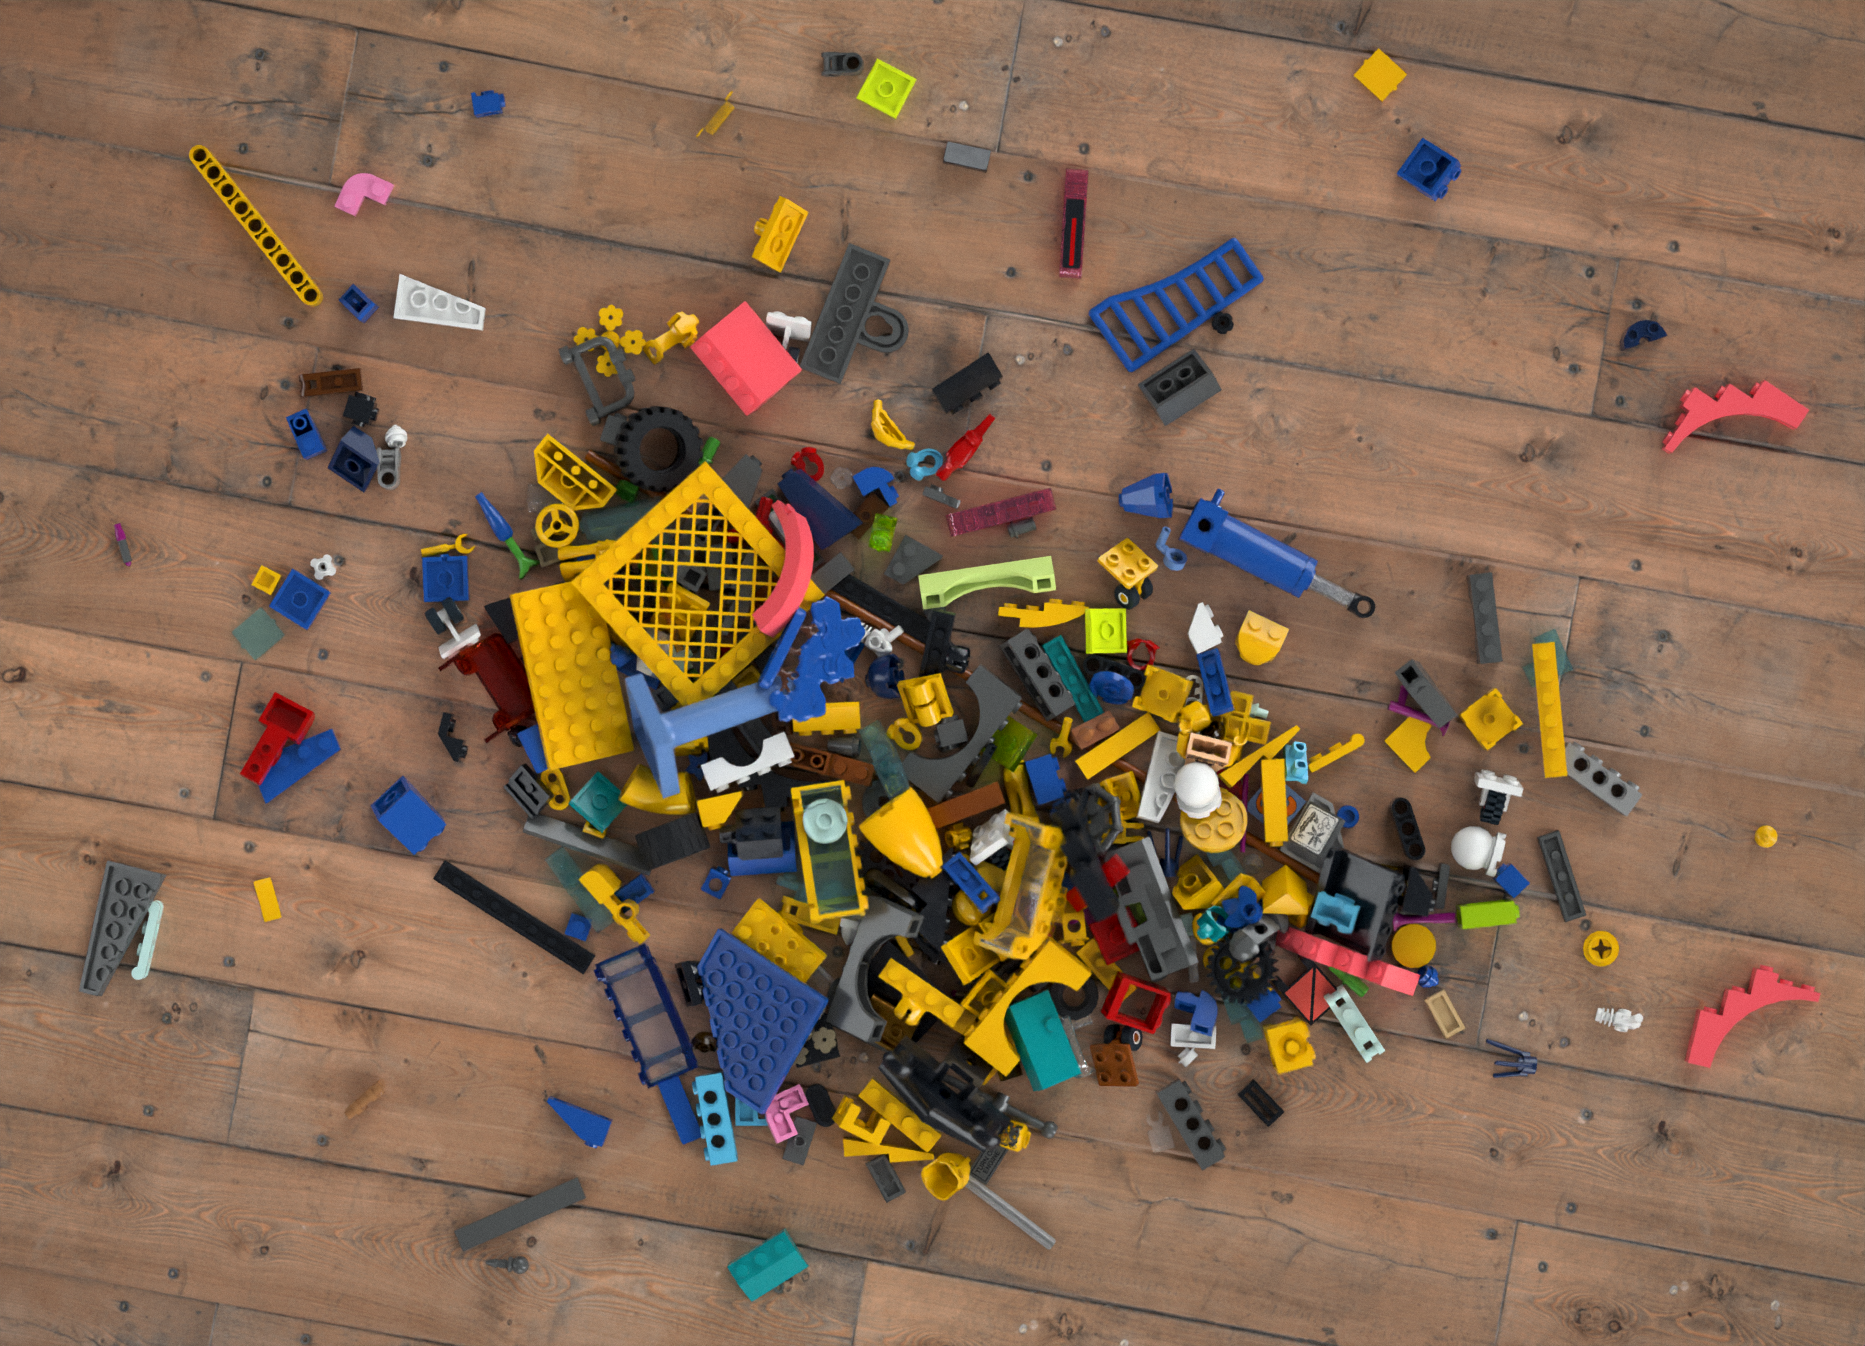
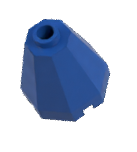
M1168 473L1153 474L1123 488L1122 494H1119L1120 507H1123L1124 511L1162 519L1172 518L1174 504L1173 499H1170L1172 486Z

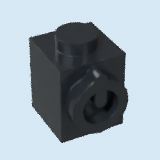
M355 392L354 396L349 395L343 416L352 419L351 424L365 427V423L371 425L372 421L377 420L379 414L378 404L375 403L376 398L359 392Z

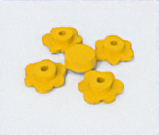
M614 305L601 308L599 310V316L601 317L599 323L603 326L605 325V328L609 330L601 336L612 340L616 348L621 344V346L625 347L624 351L626 353L640 354L642 347L646 344V341L643 339V333L640 330L633 332L628 330L625 332V336L620 339L613 330L616 326L622 325L623 311L619 308L615 309ZM581 327L577 331L578 335L574 337V342L579 345L585 342V338L590 340L598 336L595 335L594 329L590 328L587 330V328ZM608 350L603 356H598L597 372L604 373L606 377H610L612 373L618 374L610 359Z

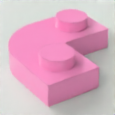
M368 173L356 174L346 181L334 207L356 217L364 197L386 205L394 184Z
M800 1084L775 1095L765 1113L767 1124L776 1144L798 1134L789 1113L809 1105Z

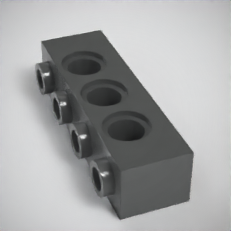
M1028 628L999 646L1046 722L1076 704L1071 692L1062 683L1060 674L1054 670L1049 662L1048 655L1042 651L1037 643L1036 636ZM1025 651L1029 654L1030 659L1025 656ZM1037 670L1041 673L1042 678L1037 675ZM1048 689L1053 692L1054 697L1049 694Z
M1178 1078L1157 1090L1156 1093L1203 1171L1225 1158L1223 1152L1226 1148L1220 1138L1215 1140L1212 1132L1215 1130L1208 1119L1204 1121L1200 1115L1203 1109L1198 1101L1195 1100L1193 1102L1188 1095L1192 1091L1187 1082L1183 1081L1181 1083ZM1179 1098L1187 1100V1106L1182 1110L1175 1107V1101ZM1191 1117H1195L1199 1121L1198 1126L1194 1129L1186 1126L1187 1120ZM1201 1137H1208L1210 1144L1206 1148H1200L1198 1140Z

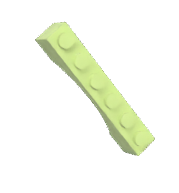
M1051 556L918 575L923 610L945 607L964 594L990 587H1013L1032 593L1056 590Z

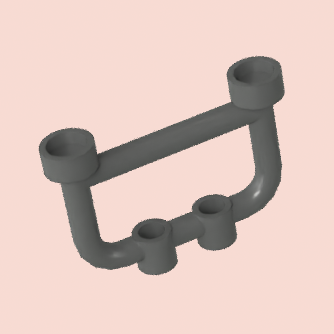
M599 336L570 349L567 345L558 349L565 365L572 362L575 363L594 407L587 409L586 415L592 426L600 424V418L631 404L635 394L632 382L636 381L631 368L626 370L623 364L627 360L623 349H617L612 340ZM599 345L607 348L610 359L626 391L623 399L605 407L600 400L581 356V353Z

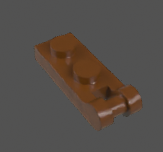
M361 368L299 375V382H302L301 398L363 391ZM316 380L317 388L311 389L310 381Z

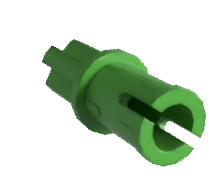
M713 437L708 438L702 450L703 458H699L698 464L701 465L704 461L708 465L713 464L712 459L720 445L719 440Z
M1333 967L1328 968L1343 981V985L1346 984L1359 997L1364 996L1369 990V987L1357 976Z

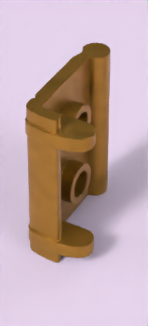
M874 993L870 1002L878 1015L887 1021L880 1042L875 1043L888 1051L893 1050L905 1035L911 1039L920 1021L914 1026L904 1023L909 1014L905 1013L902 1019L897 1018L894 1014L896 1006Z

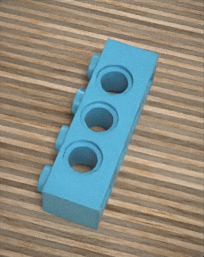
M723 1071L697 1075L695 1077L696 1081L692 1082L694 1095L698 1094L699 1097L696 1110L698 1117L702 1116L703 1125L700 1126L702 1139L706 1138L707 1147L704 1148L705 1160H710L711 1166L735 1162L738 1160ZM707 1091L715 1092L717 1096L715 1102L710 1103L705 1100L704 1095ZM711 1113H717L721 1121L716 1125L711 1124L708 1116ZM715 1135H721L725 1143L719 1147L715 1146L712 1138Z

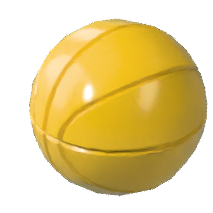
M960 889L953 898L952 910L958 921L974 926L989 916L991 905L988 907V911L982 914ZM982 892L978 897L983 900L987 897V894Z

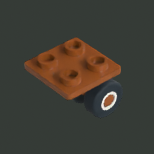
M1119 1024L1108 1025L1104 1031V1044H1092L1090 1046L1099 1086L1136 1087L1139 1084L1132 1051H1137L1142 1045L1143 1035L1141 1030L1125 1025L1122 1031H1120Z

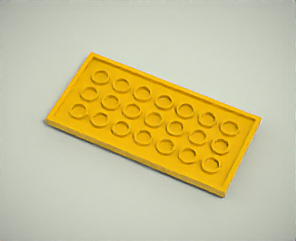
M571 581L511 594L510 600L548 771L634 751L616 664L613 665L610 661L611 641L604 618Z

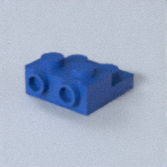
M1422 138L1396 174L1414 186L1419 192L1436 202L1438 197L1442 199L1446 195L1449 182L1451 180L1455 181L1460 176L1461 164L1458 159Z

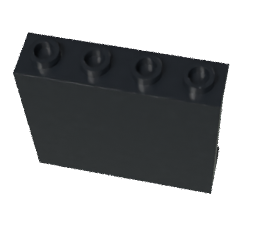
M1342 847L1330 848L1324 860L1305 932L1310 935L1321 934L1368 956L1367 961L1369 962L1382 960L1386 953L1388 936L1392 932L1393 918L1398 911L1399 897L1404 890L1405 875ZM1324 891L1332 897H1335L1337 893L1355 901L1354 906H1360L1352 933H1341L1337 930L1336 925L1331 923L1330 926H1324L1319 924L1317 919L1311 917L1318 892Z

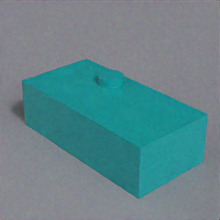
M1048 990L1037 992L1009 1004L1004 1019L1017 1052L1020 1054L1021 1062L1033 1092L1047 1089L1081 1074Z

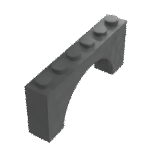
M981 663L966 681L976 694L980 707L978 728L971 741L957 753L943 758H927L911 750L897 768V771L938 803L941 799L946 801L953 793L951 789L955 782L960 784L968 774L964 770L969 764L972 766L976 764L981 757L978 754L983 747L987 748L988 744L995 740L992 736L997 729L1002 731L1009 722L1006 719L1011 712L1015 714L1023 704L1020 702L1023 696Z
M869 896L867 900L869 909H864L865 916H862L857 926V933L854 942L850 946V953L847 962L843 966V973L839 984L836 986L835 996L828 1009L826 1021L867 1042H880L887 1021L878 1015L869 999L867 976L871 961L877 950L889 939L899 935L903 937H917L924 916L882 896Z

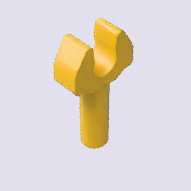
M1069 717L1064 718L1059 737L1051 739L1050 751L1052 755L1055 754L1058 746L1064 748L1063 758L1071 753L1073 743L1068 741V736L1073 720Z

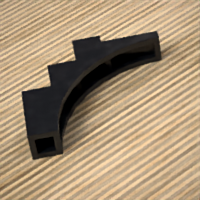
M731 727L707 736L711 761L723 757L729 763L734 762L735 766L740 767L751 765L756 761L739 743ZM770 771L760 776L757 772L750 774V780L740 783L738 786L739 788L744 787V791L758 789L757 785L761 784L765 807L780 806V812H784V807L789 806L787 797L792 799L791 788L828 783L830 781L794 780ZM831 788L801 792V799H804V794L813 793L814 797L826 795V790Z
M1086 788L1079 791L1074 789L1066 794L1065 799L1062 798L1053 804L1050 817L1063 834L1060 848L1073 867L1069 878L1096 921L1099 922L1116 914L1120 902L1103 872L1092 842L1087 817L1089 793Z

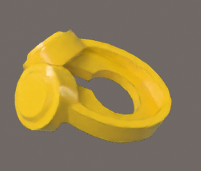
M904 717L896 719L894 724L889 726L887 738L894 739L903 749L914 750L922 742V733L914 723L909 721V718ZM900 727L906 732L914 734L915 741L909 744L903 740V734L899 731Z

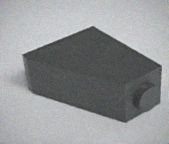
M745 454L722 480L749 509L763 470L760 468L762 463L754 455L749 457Z

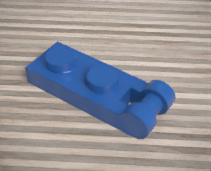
M960 852L942 866L945 872L982 914L988 911V907L991 904H996L1000 901L996 892ZM985 892L987 897L981 900L978 896Z

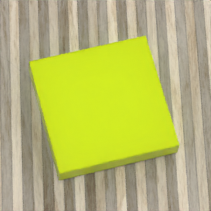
M877 58L856 99L896 119L917 79Z
M1126 608L1085 609L1086 654L1127 653Z

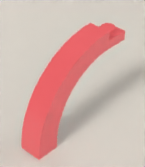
M779 500L771 506L784 531L786 542L785 562L773 592L764 604L752 614L760 631L772 638L786 626L800 606L810 582L814 560L813 539L806 518L798 514L790 504H784Z

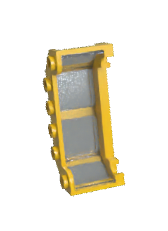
M1006 813L1004 824L1013 826L1014 832L1009 831V836L1014 837L1015 841L1000 894V901L998 902L993 923H985V927L989 928L985 934L975 932L973 943L1011 958L1027 959L1047 939L1064 870L1067 865V858L1060 848L1063 839L1060 828L1035 822L1020 814Z

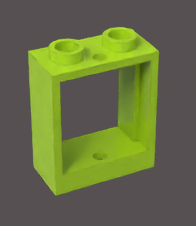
M1510 899L1456 905L1457 923L1461 929L1516 924V918H1520L1518 904L1516 905Z

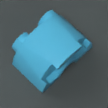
M1324 891L1318 892L1311 917L1317 919V922L1321 925L1330 926L1332 923L1337 926L1339 932L1350 934L1353 932L1360 906H1354L1355 901L1346 896L1336 893L1335 897H1332Z

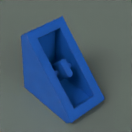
M354 284L339 299L363 323L379 308Z

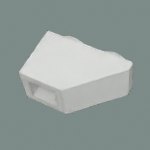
M1203 602L1197 604L1187 633L1196 654L1222 643L1220 638L1224 637L1219 625L1214 626L1211 617H1214L1209 605L1204 606Z

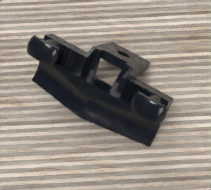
M905 1035L893 1050L884 1053L882 1063L878 1067L887 1080L923 1123L981 1152H984L986 1148L990 1150L997 1148L1002 1141L999 1135L1007 1127L1011 1119L977 1093L994 1067L964 1044V1035L959 1037L941 1063ZM949 1068L969 1083L958 1094L942 1082Z

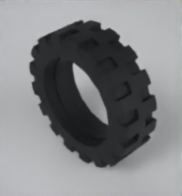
M622 566L615 574L625 575L626 567ZM629 566V575L641 576L642 570L638 568L633 569L632 566ZM613 578L612 590H615L617 581H625V578ZM609 579L604 583V585L606 586V588H607L608 590H609ZM629 579L628 583L640 592L641 579ZM645 579L644 592H655L653 582ZM644 595L643 608H655L656 596ZM628 611L639 623V612ZM643 611L642 623L650 618L654 612Z

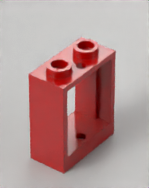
M1117 971L1101 1012L1106 1019L1154 1034L1156 1029L1161 1026L1165 1008H1168L1170 1005L1171 993L1164 986ZM1130 984L1157 993L1146 1020L1118 1012Z

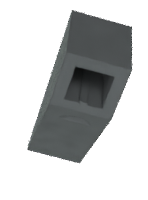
M1411 659L1394 672L1406 690L1438 728H1441L1457 716L1420 662Z

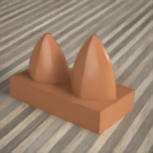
M1109 710L1075 727L1070 731V734L1079 750L1082 751L1119 732L1120 728Z

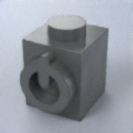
M686 566L676 583L695 594L707 575V567Z
M958 715L941 719L937 725L938 730L933 731L936 744L941 743V746H946L947 750L959 748V743L968 741L963 719L959 720Z

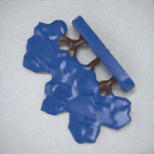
M828 596L824 597L823 601L818 600L812 603L811 613L813 620L812 624L807 626L802 625L806 616V610L798 607L791 620L784 627L758 680V686L768 689L776 676L781 677L782 688L774 690L769 696L770 706L778 710L780 721L788 722L794 719L802 722L809 720L811 717L817 718L824 715L826 712V699L821 691L820 684L823 681L834 684L839 682L840 678L849 679L855 677L853 661L845 656V650L858 646L865 635V629L858 617H848L842 620L840 603ZM815 627L819 631L816 633L811 631V629ZM800 630L807 637V642L799 649H796L791 645ZM788 652L795 654L799 658L798 667L790 672L785 671L781 667ZM797 673L798 676L794 678L791 674ZM786 678H790L794 682V691H791L787 686L789 680ZM783 689L787 690V695L782 693Z

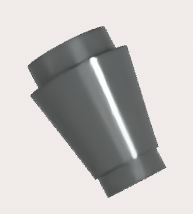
M855 735L829 738L827 749L828 751L849 757L859 756L861 752V738H856Z

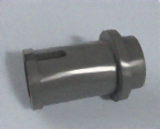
M1032 516L1015 523L1011 521L1007 525L1011 538H1018V535L1037 530Z

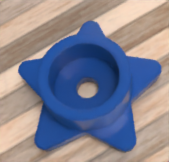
M704 753L699 757L689 754L690 765L685 771L689 774H695L698 781H702L704 773L702 768H697V764L703 765L707 763L708 754Z

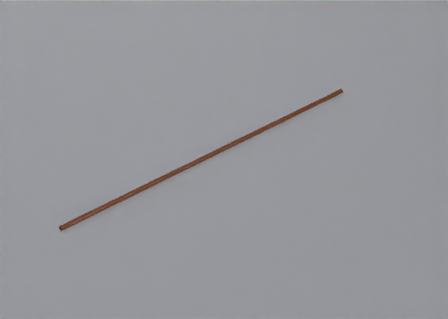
M591 449L588 451L585 457L587 461L620 480L630 481L621 473V467ZM639 487V491L658 502L668 495L665 492H652ZM688 507L681 514L692 515L693 509ZM718 524L714 532H723V526ZM742 540L743 549L746 546L751 547L746 540ZM739 541L731 544L738 548ZM757 554V559L765 563V561ZM830 589L825 593L824 597L828 596L840 603V608L881 631V629L886 628L890 632L895 628L892 624ZM903 632L895 639L919 654H924L926 644ZM966 668L962 674L952 673L967 681L973 671ZM1020 700L1023 704L1019 708V712L1060 735L1062 723L1055 719L1046 722L1040 710ZM1069 732L1068 740L1076 744ZM1094 744L1086 748L1085 750L1089 752L1096 746H1098V744ZM1121 757L1110 764L1124 773L1133 771L1135 779L1145 784L1147 773ZM1175 792L1171 800L1178 803L1177 793ZM1246 831V844L1282 865H1287L1291 870L1318 885L1320 873L1279 849L1270 847L1269 843H1265L1262 839Z

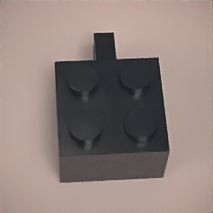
M780 806L735 810L736 824L719 828L720 843L737 844L738 858L741 860L783 857Z

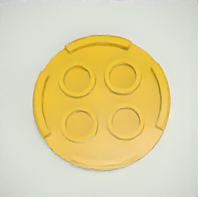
M1220 788L1221 805L1210 812L1208 817L1190 818L1187 813L1181 810L1180 827L1182 833L1195 848L1209 853L1224 852L1237 845L1244 836L1248 821L1245 806L1242 801L1228 792L1227 789Z

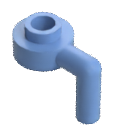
M1165 526L1162 528L1155 546L1164 555L1163 562L1170 570H1182L1187 561V556L1183 551L1176 548L1170 549L1165 544L1171 532V529Z

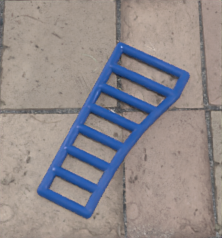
M1231 238L1208 255L1169 277L1106 298L1090 309L1088 314L1127 371L1132 373L1262 283L1264 277L1236 238ZM1232 248L1253 277L1243 285L1222 257ZM1213 261H1215L1235 290L1225 298H1223L1203 269ZM1193 273H1196L1216 302L1206 311L1184 281L1186 277ZM1176 283L1198 316L1189 323H1186L1163 288ZM1155 292L1180 329L1168 336L1141 296ZM1132 299L1161 342L1150 349L1119 305V302ZM1109 307H1111L1143 353L1133 362L1099 315Z

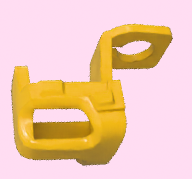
M682 311L672 316L667 322L670 330L655 340L647 341L645 346H643V351L650 361L656 365L663 359V353L678 343H681L684 348L693 345L698 334L696 326L699 324L698 318L694 314L686 315ZM650 347H655L657 357L653 356Z

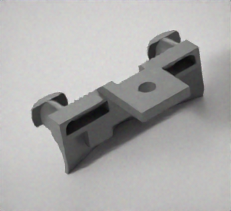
M1150 836L1120 848L1115 844L1111 845L1107 855L1103 857L1104 862L1117 854L1130 870L1128 875L1114 885L1118 893L1117 899L1120 902L1116 914L1129 944L1137 942L1150 980L1152 982L1161 981L1168 974L1198 963ZM1140 902L1147 921L1133 928L1125 906Z

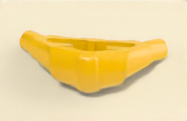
M875 400L873 402L874 408L872 409L871 421L875 438L887 447L913 450L915 443L906 440L905 435L900 432L887 415V412L883 410L882 401Z

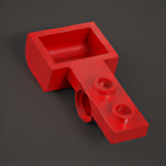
M274 692L258 720L266 729L241 770L240 775L261 786L271 767L280 759L283 751L282 748L287 739L299 745L301 744L314 721V712Z

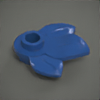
M1241 886L1238 898L1222 901L1223 908L1229 915L1224 924L1230 928H1240L1246 923L1254 924L1262 917L1263 911L1257 903V895L1249 887ZM1251 911H1255L1252 916H1249Z

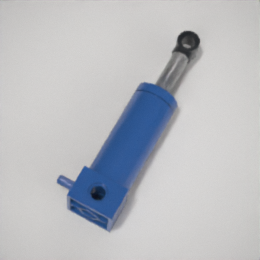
M1217 489L1211 501L1202 498L1197 501L1178 540L1205 554L1209 552L1283 591L1291 593V595L1297 598L1301 596L1304 590L1309 588L1343 605L1358 618H1368L1374 613L1375 603L1373 599L1357 592L1352 593L1317 575L1315 567L1318 560L1228 515L1229 512L1219 506L1225 491ZM1200 520L1208 523L1209 528L1207 532L1199 530L1198 523ZM1360 601H1366L1369 605V610L1365 614L1360 613L1357 606Z

